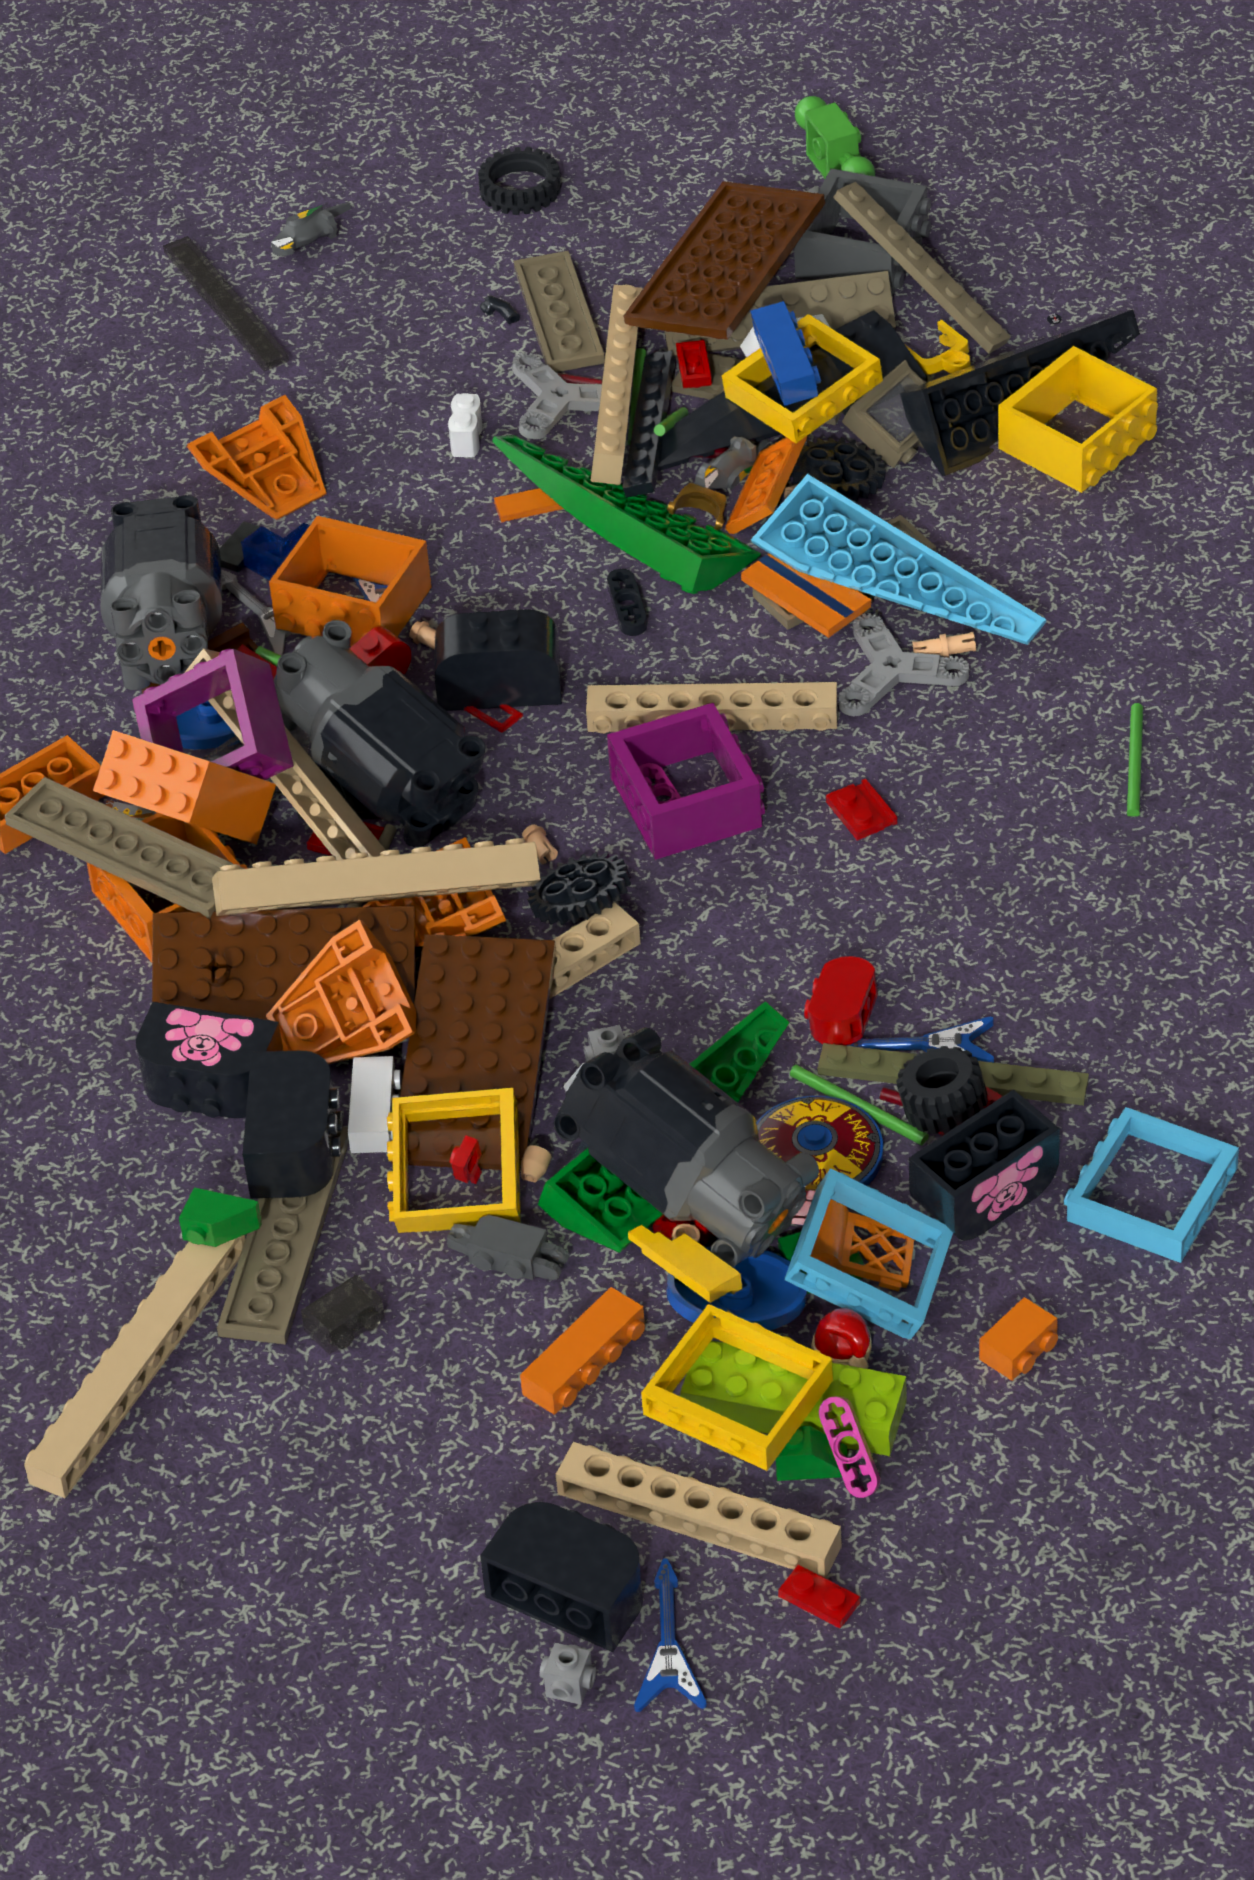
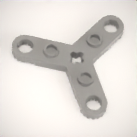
M524 352V354L519 353V355L516 354L513 358V373L538 396L527 412L520 418L519 433L528 439L544 438L568 410L599 411L601 384L566 383L552 368L541 362L540 357H537L536 354L532 356L533 353L527 355V352Z
M868 613V615L862 614V617L858 616L854 619L853 635L871 664L851 681V685L839 693V709L848 716L863 715L899 682L945 686L962 685L969 679V663L967 664V660H964L962 657L959 659L958 656H955V658L949 656L948 658L940 657L938 654L903 652L880 616L877 617L876 614L871 616V613ZM866 626L874 627L873 630L870 629V632L868 630L865 632V629H862ZM950 669L960 670L958 674L955 672L954 675L952 672L950 674L948 672ZM851 699L861 700L860 703L857 702V705L856 703L852 705L851 702H848Z

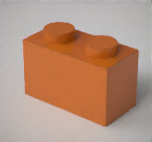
M1024 1297L979 1339V1360L1011 1381L1021 1372L1023 1374L1028 1373L1033 1367L1036 1358L1043 1351L1050 1352L1058 1341L1057 1317Z

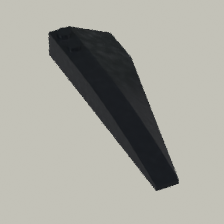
M1128 310L1049 337L901 392L900 397L907 422L942 476L949 475L977 464L990 455L994 449L989 447L998 441V405L1070 348L1075 346L1106 362L1109 355L1108 351L1116 354L1140 335L1134 310ZM1120 341L1123 342L1121 345L1114 348V344Z
M875 310L835 329L836 332L880 359L883 378L906 360L910 369L923 381H927L925 373L892 325ZM817 344L809 348L813 359L811 367L817 366L821 383L816 384L818 395L854 370L853 367ZM772 375L754 387L792 413L813 399L810 398L784 406ZM898 384L874 406L900 395L901 392L905 391L904 388ZM723 391L681 419L663 435L658 471L688 463V458L692 456H703L704 458L714 455V450L726 446L730 447V440L734 436L743 437L747 440L754 438L758 442L781 435V433L727 399L725 391ZM854 403L850 404L848 407H846L845 409H843L841 412H842L844 415H846L847 412H848V410L850 409V407H851Z

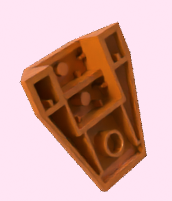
M286 395L261 406L259 420L219 440L213 432H210L187 444V448L204 470L276 520L326 495L302 416Z
M361 920L333 936L266 1015L268 1020L279 1022L283 1051L313 1052L324 1058L328 1064L389 1050L413 1035L416 1031V1009L390 954Z

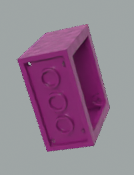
M236 649L223 650L219 653V656L209 661L197 663L193 669L183 674L174 675L168 679V682L158 687H150L142 695L132 699L141 739L184 753L176 716L231 689L244 746L212 762L263 780L294 766L270 664Z
M714 703L607 734L610 778L655 860L762 827L761 816L765 815L764 804L760 798V793L764 792L762 779L759 774L753 773L748 754L741 752L737 735L730 733L725 714H720ZM713 752L730 783L659 804L639 766L646 763H654L663 767Z

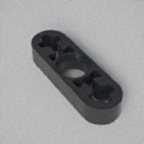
M615 569L608 574L607 584L619 628L625 635H640L647 629V618L634 574L627 569ZM619 581H623L625 584L624 589H620ZM625 600L635 602L634 604L628 606L620 604L622 601ZM634 615L635 623H631L629 616Z

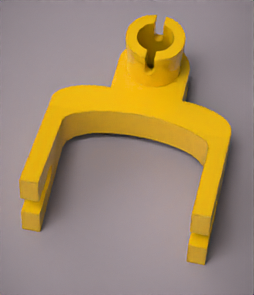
M943 320L938 321L937 325L938 330L943 333L939 336L940 343L951 347L946 352L933 358L924 359L905 345L925 375L934 374L942 370L951 374L971 366L970 356L968 355V340Z

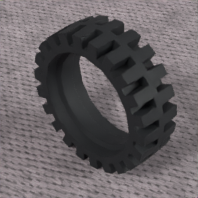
M515 147L513 152L509 148L504 149V154L498 151L494 153V158L489 156L486 159V163L483 162L481 164V169L478 172L481 199L485 201L488 207L492 206V209L495 211L501 209L504 214H508L510 210L513 215H519L520 211H523L524 214H530V209L537 212L541 210V206L545 208L550 206V201L554 202L560 194L561 179L559 165L554 157L551 158V155L547 152L543 154L540 149H536L534 152H532L531 147H526L524 151H521V147ZM527 171L545 177V180L537 186L525 190H509L494 184L497 179L512 172Z

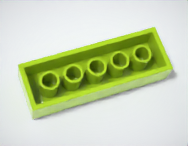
M711 1340L687 1372L680 1391V1397L753 1430L769 1433L808 1379L732 1345ZM832 1363V1383L800 1426H812L825 1433L819 1418V1408L826 1399L842 1396L851 1402L870 1452L890 1456L907 1402L906 1376ZM835 1402L832 1403V1410L828 1412V1417L830 1419L836 1418L840 1426L839 1429H833L834 1435L836 1436L843 1431L853 1430L851 1423L843 1426L841 1421V1415L845 1413L844 1407H837ZM846 1436L841 1440V1443L847 1445L848 1449L859 1450V1443L854 1437Z

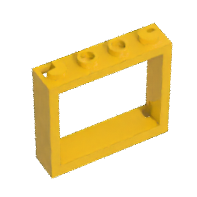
M809 314L797 322L798 328L796 330L801 329L806 346L803 348H811L817 344L853 367L854 370L794 413L754 388L771 376L761 348L721 375L727 399L794 443H798L883 381L879 358Z
M514 1088L392 1098V1112H388L387 1127L388 1131H392L393 1141H387L388 1160L393 1161V1171L387 1172V1183L389 1192L393 1191V1201H388L387 1207L389 1210V1221L395 1222L398 1233L451 1230L454 1224L476 1226L479 1219L487 1215L521 1223L518 1103ZM500 1114L502 1203L409 1211L408 1122Z
M708 1304L641 1392L643 1415L768 1471L832 1383V1358L821 1354L819 1350H812L798 1344L790 1337L780 1336L771 1332L758 1323H751L735 1316L728 1310L726 1312ZM713 1338L808 1379L768 1435H764L672 1393Z

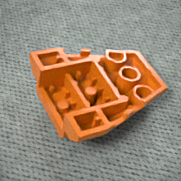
M466 837L452 843L462 844V848H471ZM491 890L371 901L363 906H414L415 947L423 946L425 934L473 936L506 922V918Z

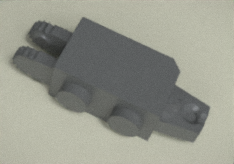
M492 1215L481 1217L476 1226L454 1224L447 1236L448 1248L468 1255L470 1264H473L480 1270L487 1271L492 1269L506 1273L514 1279L526 1278L534 1280L536 1276L553 1281L554 1279L557 1280L562 1271L560 1270L561 1267L557 1264H565L570 1255L567 1249L548 1242L546 1229Z

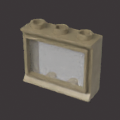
M904 360L885 376L880 384L864 394L850 407L842 423L870 449H875V453L881 455L882 460L889 466L895 468L901 461L907 464L916 455L917 451L915 449L919 446L923 449L924 447L907 422L900 393L926 382L910 369L907 361Z

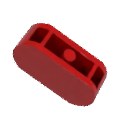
M385 627L371 629L349 648L370 667L390 666L405 674L411 662L410 647Z
M854 956L839 957L824 964L819 978L814 979L813 995L811 999H807L805 1002L804 1017L809 1019L811 1035L819 1043L846 1046L859 1041L863 1037L878 996L875 968L869 961Z

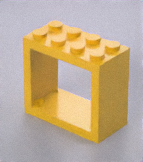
M1073 346L998 405V449L1082 493L1089 486H1095L1105 473L1115 470L1119 462L1127 455L1132 456L1143 442L1153 439L1157 432V388ZM1074 400L1111 419L1082 444L1045 425V423Z

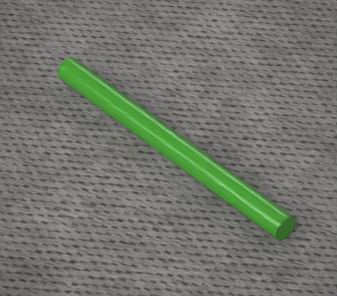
M638 348L635 351L628 445L631 442L644 358L646 356V350L643 348Z
M1139 703L1131 706L1127 816L1140 815L1143 706Z
M797 1064L792 1067L790 1076L829 1097L843 1099L857 1105L867 1112L874 1121L921 1146L928 1140L929 1134L919 1131L907 1122Z

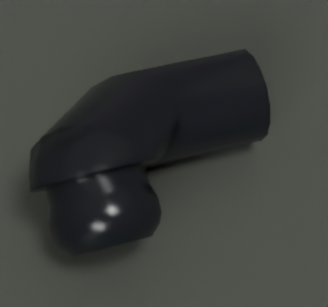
M492 295L485 297V301L480 304V309L487 316L492 315L496 310L508 324L515 323L520 319V315L509 302Z

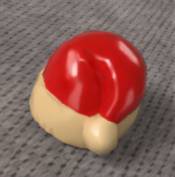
M840 1308L828 1312L817 1325L811 1349L819 1350L821 1354L832 1358V1363L864 1369L869 1367L867 1360L871 1353L872 1340L870 1330L863 1317L856 1311L848 1308Z

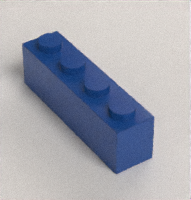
M784 301L751 310L755 336L784 406L817 397L816 384L821 383L819 371L816 365L811 367L813 359L809 347L803 348L806 346L802 330H796L798 324L794 311L788 312Z

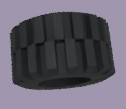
M941 1046L939 1049H934L933 1047L926 1049L927 1052H919L914 1055V1059L908 1060L904 1064V1069H900L898 1073L899 1079L896 1080L904 1112L909 1123L913 1127L917 1126V1129L921 1132L929 1130L930 1134H937L938 1132L948 1133L983 1110L984 1106L988 1103V1094L977 1058L973 1057L972 1053L968 1050L962 1051L960 1047L948 1048V1046Z

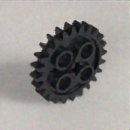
M829 437L826 442L821 438H817L816 444L812 441H807L806 446L802 448L790 477H793V484H799L809 474L846 498H851L857 502L859 496L868 499L869 493L877 494V489H882L886 469L885 462H881L882 456L875 455V449L866 450V444L857 446L856 440L846 443L842 437L839 441H834L832 437Z
M595 852L587 858L585 854H582L579 860L571 857L566 864L557 863V869H547L548 875L540 876V881L531 886L532 890L528 891L529 898L527 900L535 918H540L541 922L548 920L550 925L559 920L560 924L564 925L568 920L572 919L574 924L580 917L588 920L590 914L596 913L600 915L602 914V908H612V901H621L620 894L628 892L627 886L631 885V876L624 860L618 859L617 855L610 857L609 853L606 852L599 857L598 853Z

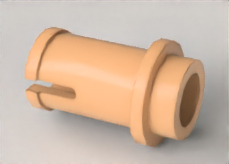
M426 621L415 622L410 630V637L413 639V642L416 644L422 643L435 650L436 630L429 627V623Z
M537 825L528 826L523 831L522 837L525 839V843L535 842L537 857L540 863L545 864L547 862L544 856L548 861L556 859L558 851L546 838V831L543 827Z

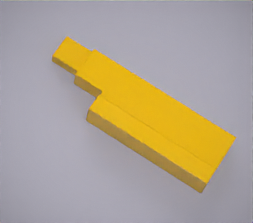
M643 1225L628 1232L629 1240L639 1246L645 1256L709 1303L729 1292L735 1294L742 1289L741 1273L684 1233L671 1241L660 1232L652 1233Z

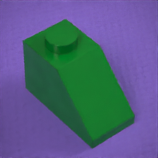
M195 1187L179 1216L183 1240L197 1245L203 1244L217 1247L258 1230L262 1225L258 1201Z
M800 1426L776 1458L777 1481L842 1477L826 1434L812 1426ZM840 1442L842 1454L848 1457L847 1445Z

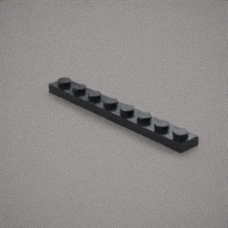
M673 351L654 352L644 358L623 484L626 498L655 492L663 435L657 436L654 433V427L667 418L676 361Z

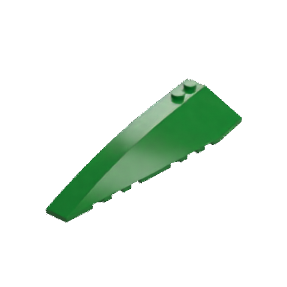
M515 435L493 437L492 442L507 458L562 508L608 542L659 572L661 578L681 585V589L687 593L697 594L698 591L712 590L760 557L761 553L720 529L718 531L714 530V526L706 525V528L693 525L696 522V518L690 515L669 514L667 510L668 505L655 501H646L647 496L644 494L626 498L622 484L592 482L591 470L585 467L579 469L567 466L569 460L561 456L544 454L545 449Z
M765 1001L694 1059L690 1065L738 1103L790 1022ZM588 1148L545 1182L537 1204L562 1227L618 1253L632 1243L628 1238L629 1231L640 1225L649 1229L663 1215L591 1157Z

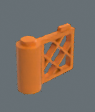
M830 1199L810 1256L844 1273L877 1281L880 1287L899 1292L900 1288H906L909 1283L914 1239L867 1216L849 1212L847 1206ZM854 1226L867 1229L872 1236L862 1241L854 1231ZM895 1236L906 1239L905 1246L895 1249L887 1240V1237ZM877 1242L887 1253L879 1258H876L868 1248ZM860 1251L869 1263L860 1265L849 1262L850 1255ZM893 1260L901 1269V1275L888 1272L883 1264Z

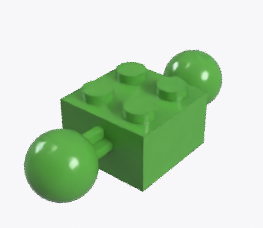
M807 96L801 99L795 108V120L802 129L806 130V154L824 179L830 169L875 176V168L871 161L862 157L859 153L860 131L851 124L845 111L842 112L836 103L827 105L823 99L817 96Z

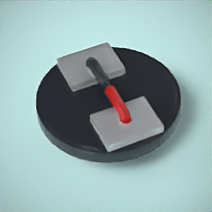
M1055 313L1047 317V321L1050 324H1058L1062 320L1061 316Z

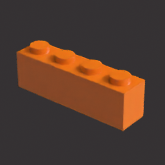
M610 1287L520 1374L522 1395L554 1415L563 1406L569 1407L575 1401L577 1393L586 1384L591 1385L596 1381L600 1370L608 1362H615L620 1357L623 1348L631 1340L636 1341L641 1337L645 1329L643 1306Z

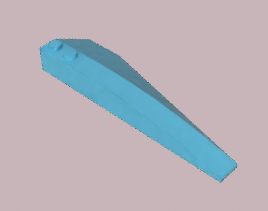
M809 474L801 480L751 539L753 544L798 572L1028 645L1046 623L1045 618Z

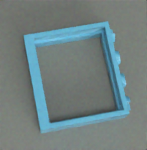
M1125 1107L1120 1117L1112 1120L1105 1141L1098 1142L1090 1165L1085 1164L1083 1166L1076 1187L1068 1190L1064 1200V1205H1067V1221L1181 1263L1238 1169L1239 1147ZM1128 1134L1213 1165L1174 1230L1088 1199Z
M830 1168L817 1186L784 1280L841 1308L852 1309L860 1314L863 1319L902 1338L912 1339L924 1323L953 1232L939 1220L931 1218L907 1204L894 1200L878 1190L870 1188ZM830 1199L933 1249L914 1306L810 1256Z

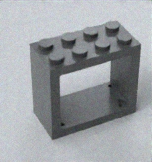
M830 169L818 191L819 194H824L826 204L794 247L795 279L812 281L888 271L891 296L893 297L896 289H901L903 286L906 270L880 244L831 235L841 217L854 219L833 197L838 189L857 182L922 246V239L924 237L928 238L931 231V221H928L931 199L927 198V186Z

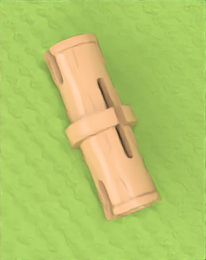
M974 632L946 637V634H942L936 639L913 641L912 647L914 653L938 654L949 658L951 654L976 651V642L974 641Z

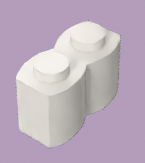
M456 394L451 402L452 415L448 421L451 453L453 457H475L480 449L479 435L483 427L480 398L477 394Z

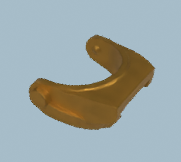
M689 483L679 492L673 502H669L667 510L672 515L677 509L683 507H692L709 512L716 518L714 530L718 531L723 528L725 522L723 520V511L726 495Z

